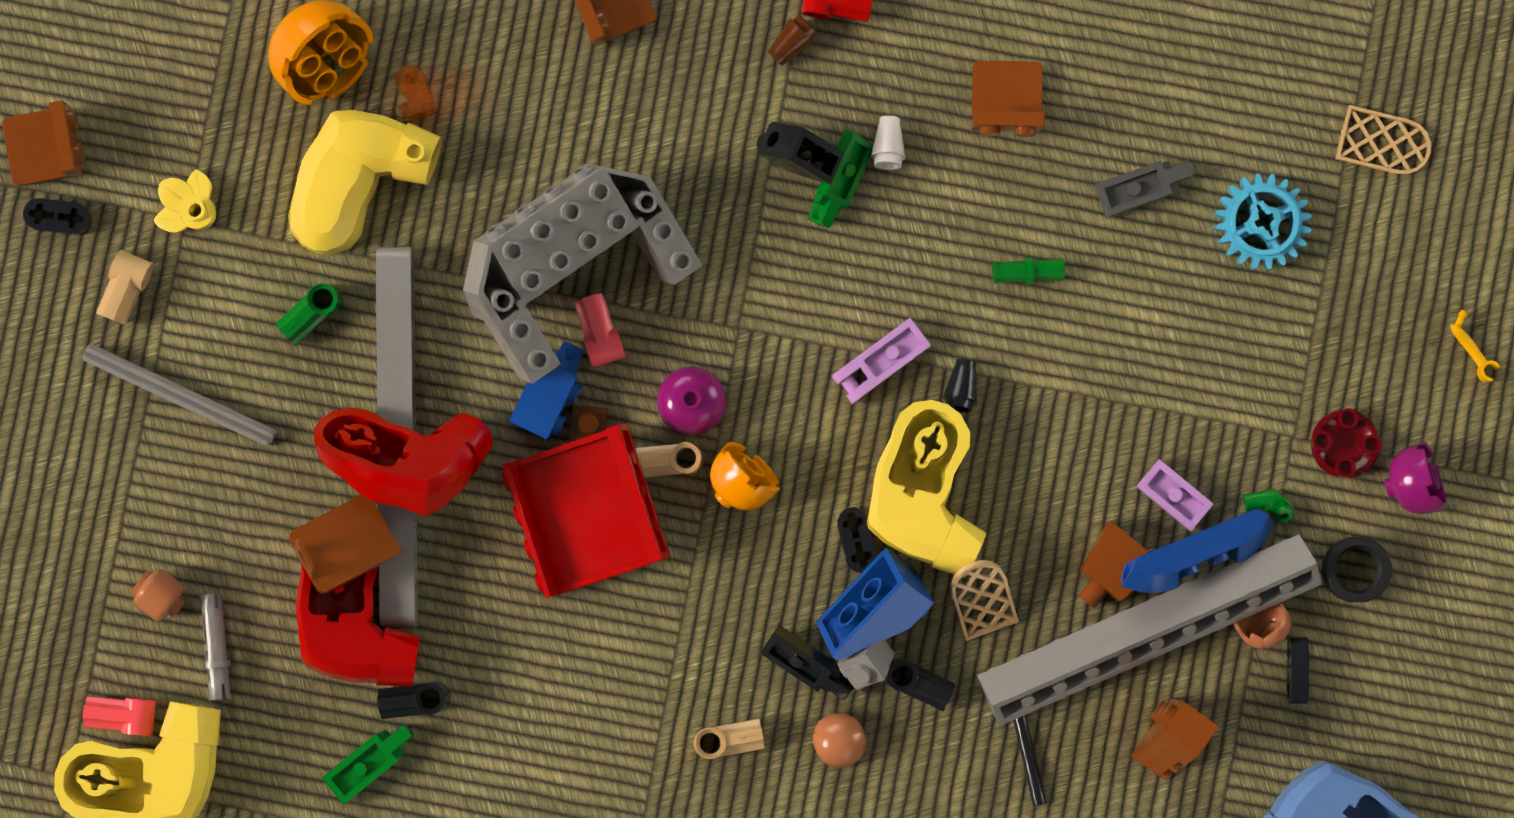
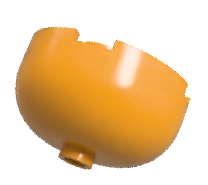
M332 0L307 2L288 13L276 27L268 49L270 70L277 83L295 101L301 104L311 105L312 101L324 97L332 100L348 90L366 69L369 61L365 57L369 43L374 42L373 33L361 17L351 8L340 2ZM327 54L341 68L345 69L339 77L323 60Z

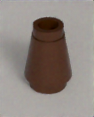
M798 14L793 20L791 18L788 20L767 52L783 66L787 61L815 42L813 39L818 35V32Z

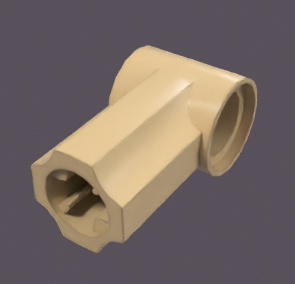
M120 250L111 264L108 274L110 281L96 313L126 325L139 292H143L148 285L154 264Z
M688 442L636 448L645 478L681 474L691 475L697 473L704 464V455L701 449ZM685 449H692L696 454V462L690 468H682L678 462L680 452Z
M753 719L701 729L693 740L695 752L705 759H715L765 749L760 720ZM707 733H713L719 739L718 749L711 754L705 753L700 747L701 737Z

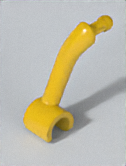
M1461 310L1455 324L1450 325L1451 331L1477 364L1478 378L1482 382H1492L1494 379L1487 377L1484 369L1487 365L1494 369H1500V365L1496 361H1487L1471 337L1461 328L1468 315V312Z

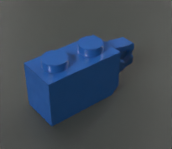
M564 341L555 354L561 364L533 384L527 383L509 422L548 441L552 435L558 437L567 419L561 415L567 403L571 405L575 403L582 386L577 385L579 377L576 375L584 351Z

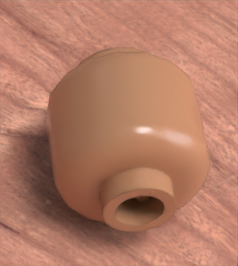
M156 569L153 572L147 570L131 591L135 595L133 599L134 605L156 621L163 620L167 615L174 618L186 602L181 598L184 592V585L163 569Z

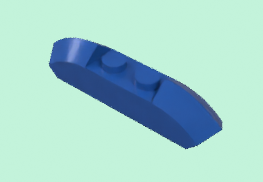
M1254 509L1153 550L1124 565L1120 577L1122 586L1146 593L1166 592L1178 588L1179 577L1184 579L1200 571L1198 565L1208 562L1210 567H1213L1230 558L1240 563L1253 555L1264 544L1274 523L1269 514L1259 509Z

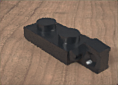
M778 625L761 650V655L817 692L820 689L830 691L845 701L854 688L848 678L844 677L837 662L781 625Z

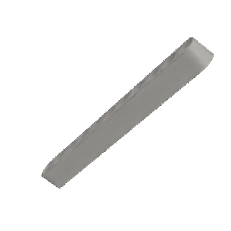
M377 247V415L393 424L404 426L416 432L413 248ZM378 503L379 512L402 550V554L379 565L381 629L386 627L417 628V513L398 506Z

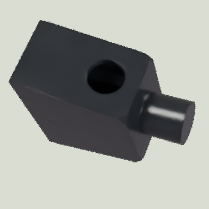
M771 122L767 131L762 133L757 140L759 155L788 172L829 185L832 184L844 156V152L809 130L778 122ZM805 151H810L812 160L800 157V155Z

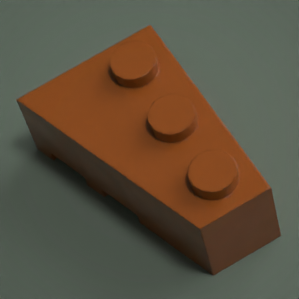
M1171 698L1168 702L1161 701L1150 717L1154 720V723L1133 751L1131 757L1166 780L1172 771L1176 773L1181 766L1177 764L1178 762L1185 766L1200 755L1219 726L1184 701Z

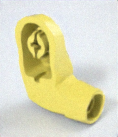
M357 110L332 112L302 160L288 214L291 233L301 246L317 254L334 255L352 248L362 235L367 207L376 191L380 176L391 175L392 179L428 185L438 161L442 137L414 124L407 123L405 125L384 115Z
M934 400L914 402L899 414L891 438L877 465L867 525L868 529L882 542L905 556L931 564L932 568L955 574L961 567L976 560L986 532L957 514L951 515L944 506L952 488L954 474L970 448V430L962 415L950 405Z
M170 701L159 734L163 738L155 749H118L93 741L75 744L61 757L55 771L54 791L62 809L74 818H196L208 799L215 774L221 710Z

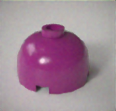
M696 366L682 367L670 373L661 383L657 395L658 412L664 423L675 433L685 436L703 435L713 429L723 418L726 408L725 390L719 379L710 371Z
M1426 442L1401 450L1393 458L1389 467L1390 478L1384 479L1386 491L1390 499L1397 498L1401 507L1411 513L1421 515L1446 509V506L1443 504L1446 503V495L1438 466L1434 467L1433 463L1427 459L1434 455Z

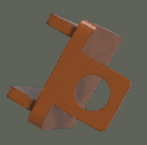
M359 495L294 529L289 536L290 544L315 588L323 594L333 591L402 554L399 544L374 501L369 500L363 495Z

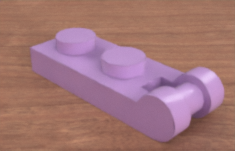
M909 318L831 377L837 385L842 384L848 392L846 397L853 404L931 347V345L912 319ZM858 369H861L867 377V380L861 385L852 376Z

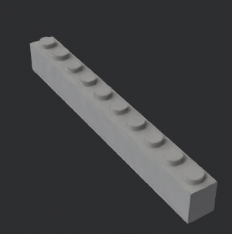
M1300 534L1254 553L1240 563L1234 562L1225 567L1217 568L1196 580L1183 583L1177 589L1151 597L1148 601L1122 610L1116 615L1098 623L1090 624L1084 629L1066 637L1058 638L1052 643L1032 652H1026L1000 666L992 667L986 672L977 675L984 696L999 726L1322 585L1318 565Z

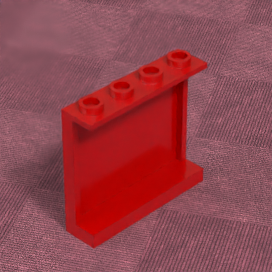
M628 423L617 424L599 433L514 462L502 464L505 471L502 473L503 483L507 491L512 493L515 506H513L514 517L517 523L523 527L526 536L524 548L528 557L534 561L537 570L535 582L539 591L544 592L545 598L557 596L671 558Z

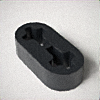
M38 198L29 201L23 210V218L26 224L42 232L77 236L86 233L92 224L90 211L83 205L74 202ZM40 206H43L44 211L54 214V219L43 218L41 224H38L37 219L32 217L33 211H39ZM78 210V215L83 217V222L77 223L75 228H72L71 223L61 220L62 215L72 216L74 211Z
M852 507L843 510L839 515L837 528L848 567L855 572L862 573L877 557L872 532L868 529L866 513L859 508ZM854 513L855 518H862L863 524L858 526L860 538L853 539L851 529H844L843 522L848 520L847 514ZM861 541L863 551L871 553V558L866 560V567H860L858 562L853 563L851 560V556L856 554L855 542Z
M1288 637L1286 692L1289 704L1308 703L1309 644L1307 637Z

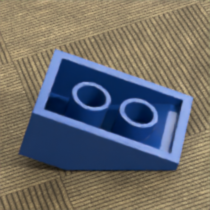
M886 547L816 621V624L832 658L839 661L910 629L918 620L926 616L934 602L917 570Z

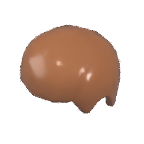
M1281 603L1234 623V626L1242 640L1249 646L1257 649H1269L1285 640L1292 624L1290 613Z
M844 712L831 713L818 721L812 735L814 748L819 759L836 769L852 767L862 759L867 746V739L862 725L855 717Z

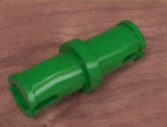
M1024 257L1023 261H993V283L1024 282L1025 285H1033L1034 281H1064V260H1033L1032 257Z

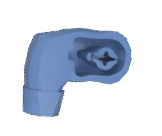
M1318 761L1303 770L1280 793L1269 812L1266 811L1262 818L1419 817L1402 806L1375 783L1326 761Z

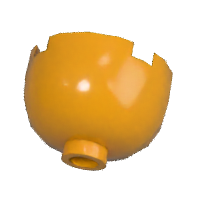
M728 442L718 453L711 467L710 479L716 491L714 496L721 505L726 508L732 506L739 510L751 511L763 507L778 493L780 488L775 486L779 483V480L772 469L757 454L752 460L743 453L747 447L736 442Z

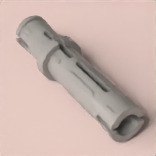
M222 593L200 595L206 662H203V669H207L209 701L232 699L228 667L232 666L231 660H227Z

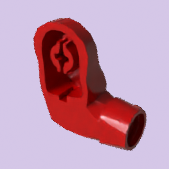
M352 407L330 412L322 417L313 429L318 458L327 468L346 481L358 493L371 501L398 506L418 513L421 516H428L440 510L461 492L471 476L478 471L493 446L492 435L488 427L480 419L466 413L456 414L427 436H421L409 428L393 424L368 410Z
M301 563V574L296 597V617L301 657L305 666L321 675L348 682L376 683V685L412 686L420 636L389 627L383 630L372 623L374 606L372 588L378 567L329 593L323 594L317 591Z

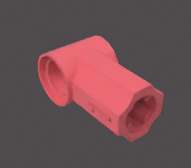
M603 294L591 295L574 302L585 335L583 340L592 367L595 368L625 358L626 355L617 328L613 327Z
M87 696L83 709V726L121 730L123 734L153 736L156 700L128 697L125 700Z

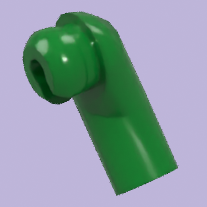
M1271 489L1243 494V503L1246 511L1264 508L1280 523H1288L1294 517L1293 505L1277 490Z

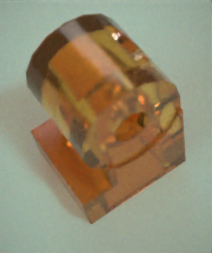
M405 65L400 68L395 76V85L406 99V103L397 105L403 122L407 124L438 114L428 80L423 71L414 65Z

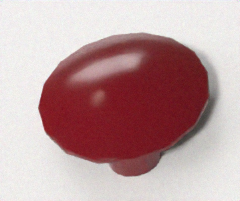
M1350 408L1333 411L1322 417L1314 427L1310 441L1312 456L1318 466L1329 475L1342 479L1358 477L1369 471L1377 461L1382 448V441L1372 421Z

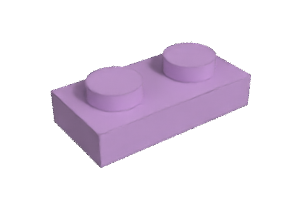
M1160 459L1156 461L1136 486L1189 531L1194 529L1213 506L1210 500Z

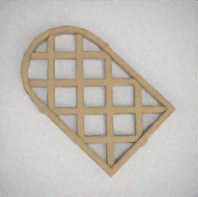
M1348 105L1343 129L1341 130L1336 160L1400 175L1416 172L1426 164L1431 154V141L1427 131L1420 124L1406 118ZM1355 111L1369 114L1370 116L1361 121ZM1350 114H1352L1357 124L1347 129ZM1379 117L1393 120L1394 122L1385 127ZM1375 119L1381 130L1370 136L1364 124ZM1403 123L1409 124L1416 129L1408 133ZM1398 124L1404 136L1393 141L1387 130ZM1360 127L1366 139L1355 144L1349 133ZM1420 131L1426 143L1417 147L1411 136ZM1383 133L1389 145L1379 150L1373 139ZM1346 137L1347 141L1351 145V148L1342 152L1344 139ZM1407 139L1413 150L1402 156L1396 145ZM1369 142L1375 153L1364 159L1358 148ZM1426 147V154L1423 157L1420 150ZM1392 148L1399 159L1388 165L1382 153ZM1354 151L1359 160L1344 156ZM1416 153L1421 163L1416 168L1410 169L1405 159ZM1378 157L1383 166L1368 162ZM1400 162L1405 170L1392 169V167Z
M987 560L974 561L961 567L954 574L950 583L951 598L954 601L966 641L1019 622L1008 586V579L998 564ZM983 567L993 568L989 576L980 573ZM998 572L1000 573L1002 580L994 578ZM964 574L971 576L966 584L958 582ZM976 578L985 580L980 589L971 586ZM991 582L999 585L994 593L985 591ZM956 587L962 589V590L959 592V594L957 595V597H956ZM1004 588L1008 598L1000 596ZM967 591L976 593L971 602L962 599ZM982 595L990 598L985 606L976 604ZM996 600L1004 602L999 611L991 609ZM959 604L967 606L963 613H961ZM1009 605L1012 611V615L1004 613L1009 607ZM972 608L981 611L976 619L967 617ZM986 613L995 615L990 624L981 621ZM964 621L972 624L968 631Z

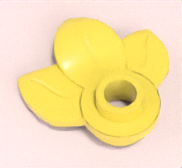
M195 170L191 173L187 182L177 178H168L161 181L158 194L165 208L154 218L155 224L170 233H180L189 227L194 230H202L211 226L216 218V207L210 199L212 193L210 179L201 171ZM201 206V213L194 217L195 210Z

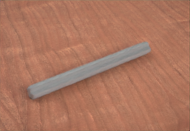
M89 344L85 349L82 359L91 365L264 446H270L275 439L276 430L96 345Z

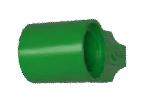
M316 284L310 288L302 300L275 324L288 340L295 346H298L330 315L339 311L343 303L342 294L333 285ZM327 289L331 292L333 301L330 307L321 309L317 304V295L322 290Z

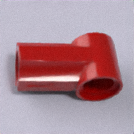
M803 0L801 13L819 19L838 17L868 22L872 0Z

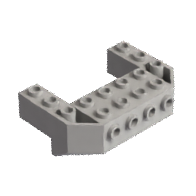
M589 163L582 165L573 171L569 177L549 187L541 196L521 206L513 215L493 225L485 234L473 241L463 292L475 318L485 322L519 379L533 384L561 364L525 305L629 233H632L657 277L662 282L675 285L703 266L651 177Z

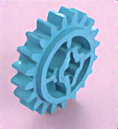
M1256 174L1253 177V185H1251L1244 177L1240 180L1241 190L1233 185L1228 188L1232 199L1228 197H1221L1219 199L1220 204L1226 210L1214 212V216L1223 219V223L1217 224L1214 230L1225 232V235L1218 240V244H1230V248L1225 254L1227 257L1235 252L1239 253L1237 265L1240 266L1248 258L1250 259L1251 270H1255L1260 261H1262L1265 270L1269 271L1272 268V260H1275L1278 266L1282 267L1286 265L1284 254L1291 259H1295L1298 256L1293 246L1299 248L1306 246L1307 243L1300 238V235L1309 234L1312 229L1302 225V222L1310 219L1312 214L1301 213L1300 209L1308 201L1301 200L1297 202L1295 200L1300 191L1299 188L1291 192L1286 191L1288 186L1287 179L1277 186L1275 185L1274 174L1267 178L1266 183L1262 182L1260 174ZM1258 195L1272 197L1283 206L1277 208L1269 207L1263 200L1260 201ZM1245 200L1248 207L1246 209L1247 219L1244 224L1236 227V213L1240 204ZM1259 215L1261 218L1268 217L1270 220L1266 229L1264 226H1256L1255 221L1259 219ZM1289 218L1288 235L1284 242L1280 244L1277 237L1279 236V224L1282 220ZM1255 237L1262 244H1265L1268 250L1254 248L1248 245L1243 238Z

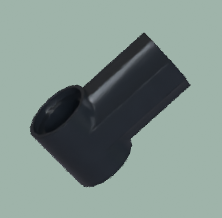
M901 658L894 659L891 662L885 678L888 685L896 691L907 694L941 711L945 710L956 686V683ZM898 666H907L911 673L909 681L903 685L896 684L892 677L893 671Z
M439 681L413 684L412 686L379 688L377 697L378 711L381 719L423 714L432 715L448 707L451 694L448 687ZM429 688L437 690L440 694L441 700L437 707H431L425 702V692Z

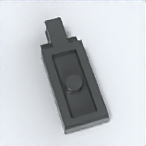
M1169 160L1165 162L1159 161L1097 183L1094 187L1106 218L1172 195L1180 190L1178 182L1189 179L1194 174L1189 162L1172 168Z

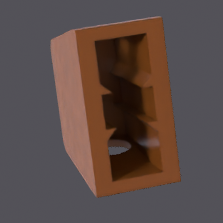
M1112 521L1107 522L1080 568V571L1091 581L1078 596L1094 609L1107 594L1117 602H1121L1134 591L1122 586L1120 577L1124 565L1141 555L1149 553V551Z

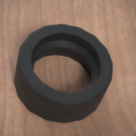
M1347 537L1335 542L1326 552L1322 562V578L1327 589L1335 597L1346 602H1368L1379 597L1388 587L1392 577V562L1387 551L1377 541L1367 537ZM1351 549H1361L1368 552L1377 564V575L1374 582L1363 590L1346 588L1339 581L1336 574V565L1339 558Z

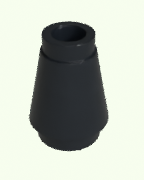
M956 359L942 397L945 400V404L950 405L957 412L961 413L972 412L973 405L977 404V363L968 359Z

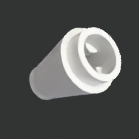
M882 116L879 118L871 158L874 159V166L876 168L885 170L899 169L902 167V161L906 158L900 118L896 116Z

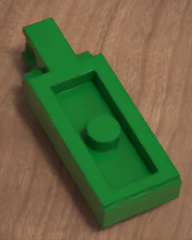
M844 130L837 145V149L844 152V156L831 185L820 183L807 218L811 222L829 229L836 214L842 208H848L873 149V144L848 130Z
M406 724L402 725L391 735L384 729L368 739L325 774L322 779L340 802L345 805L400 760L399 758L405 754L400 746L414 736V733Z

